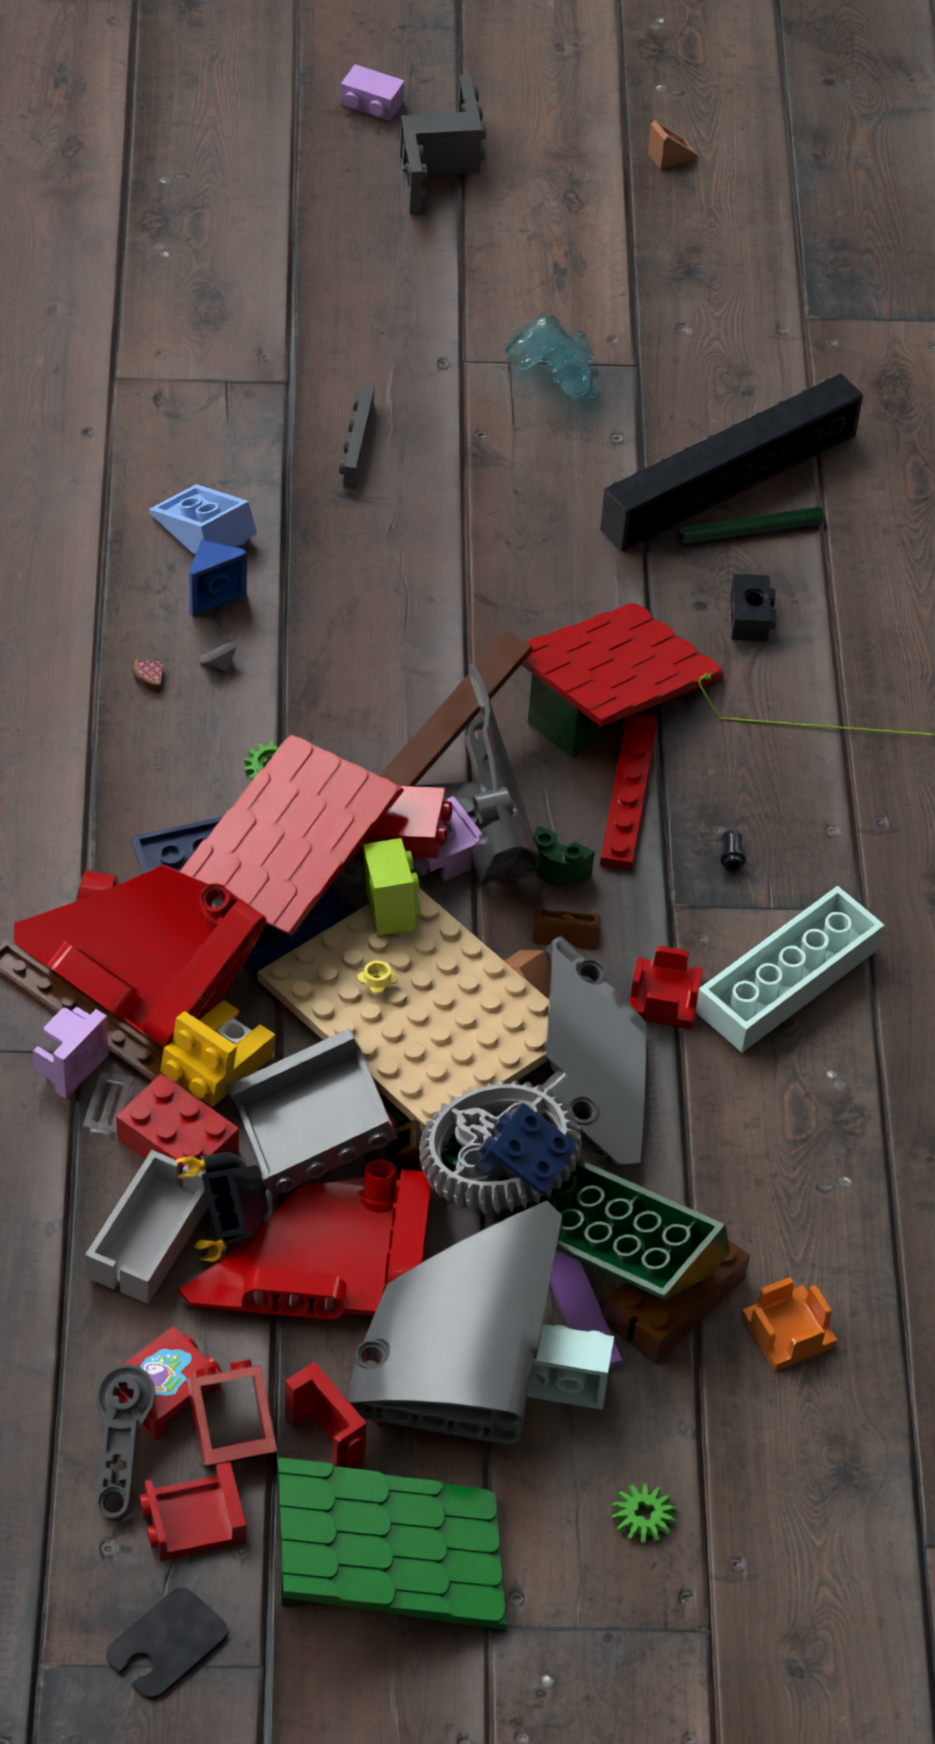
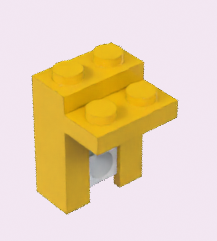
M225 1000L199 1020L184 1011L176 1017L173 1041L163 1050L160 1072L190 1091L195 1097L202 1099L213 1107L229 1093L227 1085L251 1075L272 1058L276 1034L261 1024L255 1029L250 1030L234 1019L239 1015V1010Z

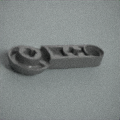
M131 1364L118 1365L107 1371L100 1379L95 1393L96 1404L104 1423L97 1508L101 1514L114 1521L123 1520L132 1511L140 1427L153 1408L156 1397L155 1385L149 1373L141 1367ZM124 1386H128V1389L134 1392L131 1399L127 1397V1403H123V1400L117 1397L119 1390L124 1391L122 1388ZM118 1458H121V1461L127 1464L126 1469L119 1471L118 1481L122 1484L126 1483L125 1488L116 1485L108 1486L109 1481L116 1484V1472L110 1469L111 1464H117ZM114 1493L122 1494L124 1498L122 1509L116 1513L108 1512L106 1509L107 1498Z

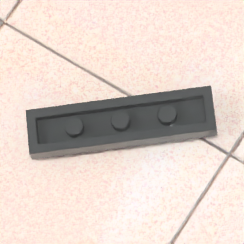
M363 383L361 394H355L353 411L356 412V415L351 414L349 421V432H352V434L345 437L344 453H347V456H341L339 474L344 475V487L356 488L374 407L375 384Z

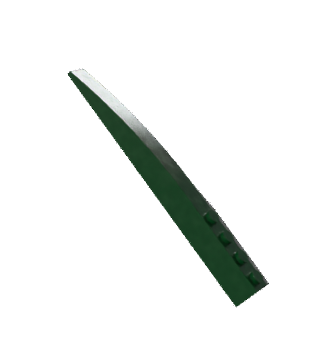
M380 1093L386 1110L402 1126L411 1122L406 1115ZM420 1129V1140H421L422 1130ZM455 1134L445 1145L441 1158L456 1169L458 1154L462 1146L457 1142ZM582 1160L576 1162L575 1171L570 1172L569 1181H562L560 1190L552 1189L551 1197L541 1196L539 1204L548 1201L562 1215L556 1250L663 1300H667L711 1276L730 1253L727 1230L724 1223ZM503 1175V1176H502L499 1180H497V1181L508 1180V1179H510V1178H508L507 1176ZM531 1201L527 1203L526 1209L520 1205L514 1207L513 1212L508 1208H505V1210L513 1216L538 1204Z

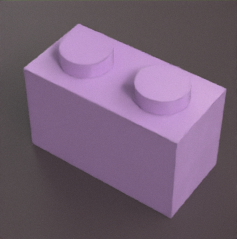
M354 64L341 83L340 105L391 121L404 102V80Z

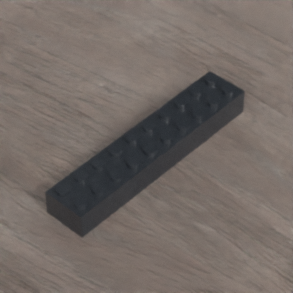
M840 373L830 379L823 380L820 384L808 390L799 392L785 401L778 402L769 409L755 413L750 418L738 424H733L715 435L708 436L691 447H686L666 459H661L650 467L636 471L619 482L610 484L604 489L600 530L623 552L855 437L863 394Z

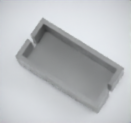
M151 1150L85 1254L86 1278L112 1289L120 1285L121 1293L149 1305L209 1207L201 1176L204 1172L200 1170L197 1176L183 1179V1188H180V1178L177 1177V1175H180L179 1163H175V1159ZM185 1164V1166L183 1167L182 1174L187 1173V1164Z

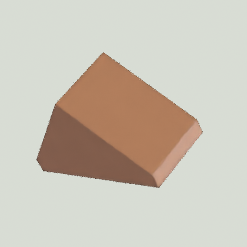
M656 120L651 123L648 154L660 170L693 161L698 157V154L685 138Z
M519 950L504 960L513 970L549 999L551 963L544 950Z

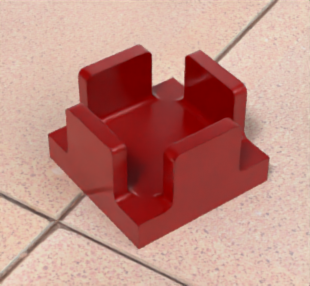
M657 946L655 960L637 957L629 1003L644 1021L692 1030L703 968L687 966L688 951Z

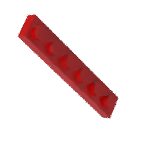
M637 714L626 717L601 852V866L626 870L632 869L657 729V717Z

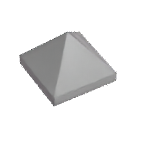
M232 642L224 644L200 656L198 660L200 664L227 672L237 646Z

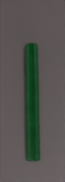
M812 507L682 526L679 530V537L682 544H690L820 525L823 523L824 513L821 507Z

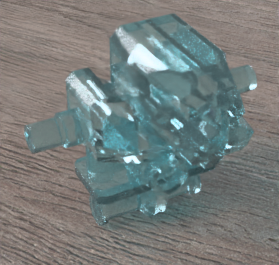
M543 313L515 330L504 346V351L507 354L506 358L521 370L525 371L540 361H544L552 367L554 371L550 375L551 381H554L558 387L562 386L563 391L571 398L578 400L587 398L593 401L599 396V390L593 386L592 379L600 374L597 369L590 368L588 363L592 361L593 353L585 334L578 331L570 336L562 328L556 316Z

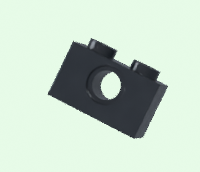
M733 574L730 592L731 640L768 641L770 629H775L776 611H771V606L774 607L775 588H770V576Z

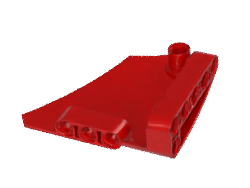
M162 864L99 893L14 922V943L121 1021L123 1019L164 1049L173 1041L176 1017L185 1011L199 1020L220 1003L254 948L265 927L267 918L231 893L224 885L220 883L208 884ZM225 896V901L221 906L212 908V902L216 897Z
M375 1159L368 1162L365 1166L364 1177L300 1185L259 1226L256 1237L251 1242L231 1250L195 1279L181 1287L179 1294L193 1307L334 1320L342 1314L374 1316L387 1284L421 1264L424 1260L431 1185H429L423 1171L401 1169V1174H396V1168L393 1163L383 1159Z

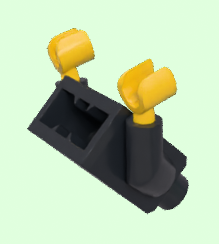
M231 1152L205 1155L201 1157V1160L194 1156L177 1159L175 1163L185 1162L188 1166L186 1174L177 1175L180 1179L197 1176L200 1170H203L204 1174L201 1176L217 1239L220 1238L217 1242L199 1240L195 1244L197 1249L208 1248L207 1255L199 1258V1260L215 1262L220 1258L222 1250L229 1252L251 1242L256 1237L260 1221L269 1213L265 1194L267 1186L261 1178L259 1167L257 1165L247 1166L242 1158Z

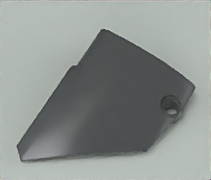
M472 663L468 664L470 679L483 717L472 722L466 735V745L482 792L473 795V805L480 824L500 819V821L482 827L483 833L478 836L479 842L475 843L476 848L472 850V859L480 884L485 885L490 880L500 881L534 871L539 867L541 857L486 686L480 673ZM482 730L484 742L478 741L474 737L473 732ZM489 760L491 772L484 768L483 761Z
M548 1201L515 1214L458 1242L387 1284L364 1342L356 1350L355 1363L347 1396L349 1403L363 1419L501 1444H515L519 1442L534 1359L537 1358L562 1220V1215ZM366 1361H375V1362H377L378 1364H377V1365H367V1364H365L364 1362H366Z

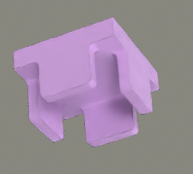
M454 796L447 799V801L452 802L451 821H446L445 824L447 827V842L445 846L441 845L439 858L412 857L413 866L420 876L427 874V868L430 872L441 868L440 876L444 881H447L471 870L472 850L476 848L475 843L479 842L478 836L482 833Z
M75 1007L72 1011L62 1008L44 1027V1033L61 1045L53 1055L39 1046L32 1051L34 1069L55 1083V1092L65 1099L109 1055L107 1016L97 1009L89 1015L78 1007Z

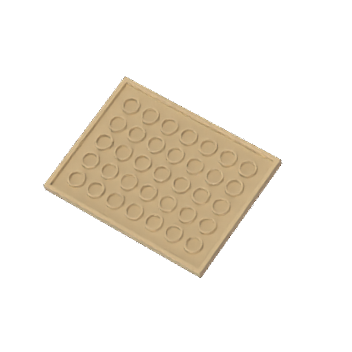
M420 889V892H415L414 897L418 896L421 908V916H416V930L377 936L370 905L368 904L259 970L257 976L258 981L322 1040L350 1028L361 1047L378 1091L411 1121L414 1119L419 1121L420 1129L424 1131L426 1130V1122L433 1118V1112H441V1104H450L451 1096L459 1098L462 1096L463 1090L467 1092L474 1091L475 1085L479 1088L487 1087L488 1082L492 1085H499L503 1080L505 1084H512L514 1080L518 1081L548 1061L545 1058L549 999ZM377 960L386 962L391 968V973L397 975V983L387 986L381 994L371 993L367 985L360 984L357 980L358 974L364 972L365 966L369 962Z

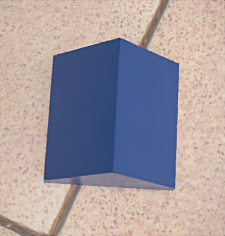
M201 540L189 569V608L192 616L247 595V553L244 549Z

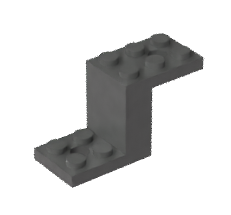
M471 74L460 75L458 112L401 115L399 159L409 214H421V202H426L425 185H422V181H427V175L480 172V161L485 160V147L481 142L486 139L485 122L481 123L483 119L482 105L477 104L479 102L478 86H473Z

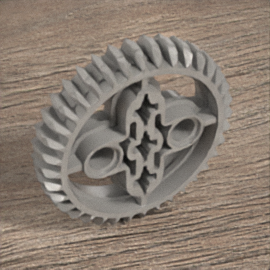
M502 1080L499 1085H492L488 1082L487 1087L483 1088L475 1085L474 1091L467 1092L463 1090L461 1097L451 1096L450 1104L442 1103L441 1112H433L432 1120L426 1122V1130L422 1131V1141H420L419 1146L421 1155L419 1158L423 1174L439 1197H444L448 1204L455 1202L459 1209L467 1205L471 1213L480 1208L484 1214L489 1209H494L499 1214L501 1209L508 1208L513 1212L514 1207L520 1205L526 1209L527 1203L531 1201L539 1204L541 1196L551 1197L552 1189L560 1190L562 1181H569L570 1172L575 1171L576 1162L580 1161L579 1156L582 1142L577 1117L569 1107V1103H565L561 1096H556L552 1089L545 1091L541 1084L533 1088L529 1081L520 1085L517 1080H514L512 1084H505ZM522 1103L529 1106L576 1144L575 1151L550 1189L544 1194L537 1192L500 1162L485 1176L474 1168L481 1157L477 1150L488 1136L494 1138L497 1133L493 1127L504 1112L511 1115ZM503 1112V1113L500 1114L498 1117H495L494 1115H492V1114H494V1113ZM455 1134L456 1140L462 1146V1149L458 1154L456 1170L452 1172L442 1163L441 1154L449 1139ZM503 1175H505V1176H507L508 1178H510V1179H508V1180L497 1181V1180H499Z

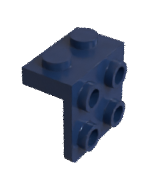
M522 1103L511 1115L504 1112L493 1127L497 1133L494 1138L488 1136L477 1150L481 1157L474 1168L485 1176L500 1162L537 1192L544 1194L550 1189L575 1151L576 1144L529 1106Z

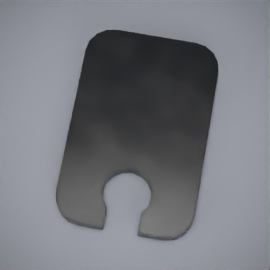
M182 1587L176 1588L108 1646L106 1651L107 1662L118 1674H121L128 1667L132 1658L141 1655L150 1658L154 1664L153 1669L147 1675L136 1679L132 1683V1687L146 1699H158L224 1642L227 1636V1626L191 1590Z

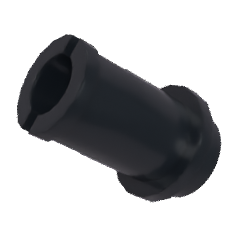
M733 830L726 831L721 838L723 854L721 855L720 862L727 871L736 872L741 870L746 863V856L742 852V835L739 831H736V841H734Z

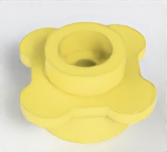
M377 960L369 962L365 966L364 972L358 974L357 980L360 984L367 985L371 993L381 994L387 986L397 983V975L391 973V968L386 962Z

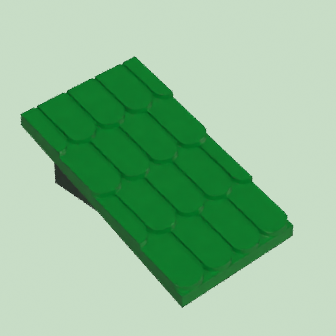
M278 1457L281 1606L331 1604L506 1630L503 1571L495 1492H490L483 1488L442 1484V1481L383 1475L378 1471L333 1466V1463Z

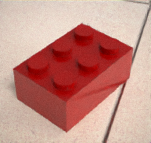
M162 1073L116 1115L117 1140L144 1159L147 1158L151 1150L175 1160L188 1156H194L201 1160V1157L205 1155L231 1152L236 1155L239 1152V1128ZM179 1162L180 1175L182 1174V1169L186 1164L185 1162ZM180 1179L181 1186H183V1179Z

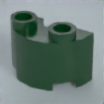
M538 825L534 833V839L541 857L540 865L537 868V875L542 880L551 885L564 887L565 883H574L579 880L581 883H584L592 876L595 851L576 842L567 846L562 845L557 841L558 834Z

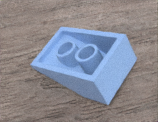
M198 484L149 509L150 514L193 554H196L201 540L236 547L245 544L248 538L257 534L249 501Z

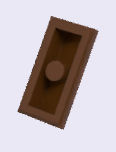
M536 909L533 942L549 945L561 935L576 948L597 949L601 916L598 914Z

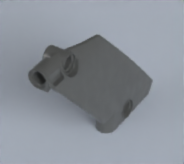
M560 935L544 949L551 963L545 1058L551 1062V1068L555 1073L542 1087L545 1091L552 1089L556 1096H561L565 1103H569L572 1112H579L585 1115L587 1120L577 1118L581 1131V1147L598 1161H604L609 1157L617 1166L640 1165L646 1079V1022L625 997L605 978L606 972L603 965L597 960L587 959ZM581 976L590 977L594 982H587Z

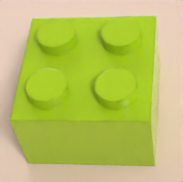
M402 838L363 844L366 894L377 936L416 930V916H421L419 898L418 896L414 897L415 892H420L417 873H411L410 871L414 869L411 851H405Z

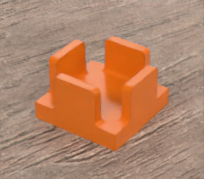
M791 1277L763 1287L760 1290L758 1303L742 1309V1320L774 1372L836 1347L837 1338L829 1326L832 1311L816 1285L809 1287L808 1291L804 1285L793 1289L794 1282Z

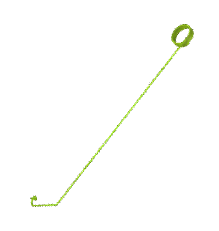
M705 673V675L702 676V677L699 679V686L701 687V690H702L703 693L705 694V697H706L707 700L709 701V704H710L711 707L713 708V711L715 712L717 718H718V719H721V720H734V721L759 722V723L762 722V723H772V724L774 723V724H787V725H799V726H812V727H825V728H837V729H850V730H863V731H875V732L878 731V732H891V733H903V734H916V735L935 736V734H929V733L891 731V730L866 729V728L863 729V728H853V727H841V726L838 727V726H825V725L800 724V723L775 722V721H762V720L759 721V720H750V719L747 720V719H737V718H736V719H734V718H722V717H719L717 711L715 710L713 704L711 703L709 697L707 696L705 690L703 689V687H702V685H701V680H702L703 678H705V679L708 680V681L711 680V677H710V676L712 675V673H710L709 675H708V673Z

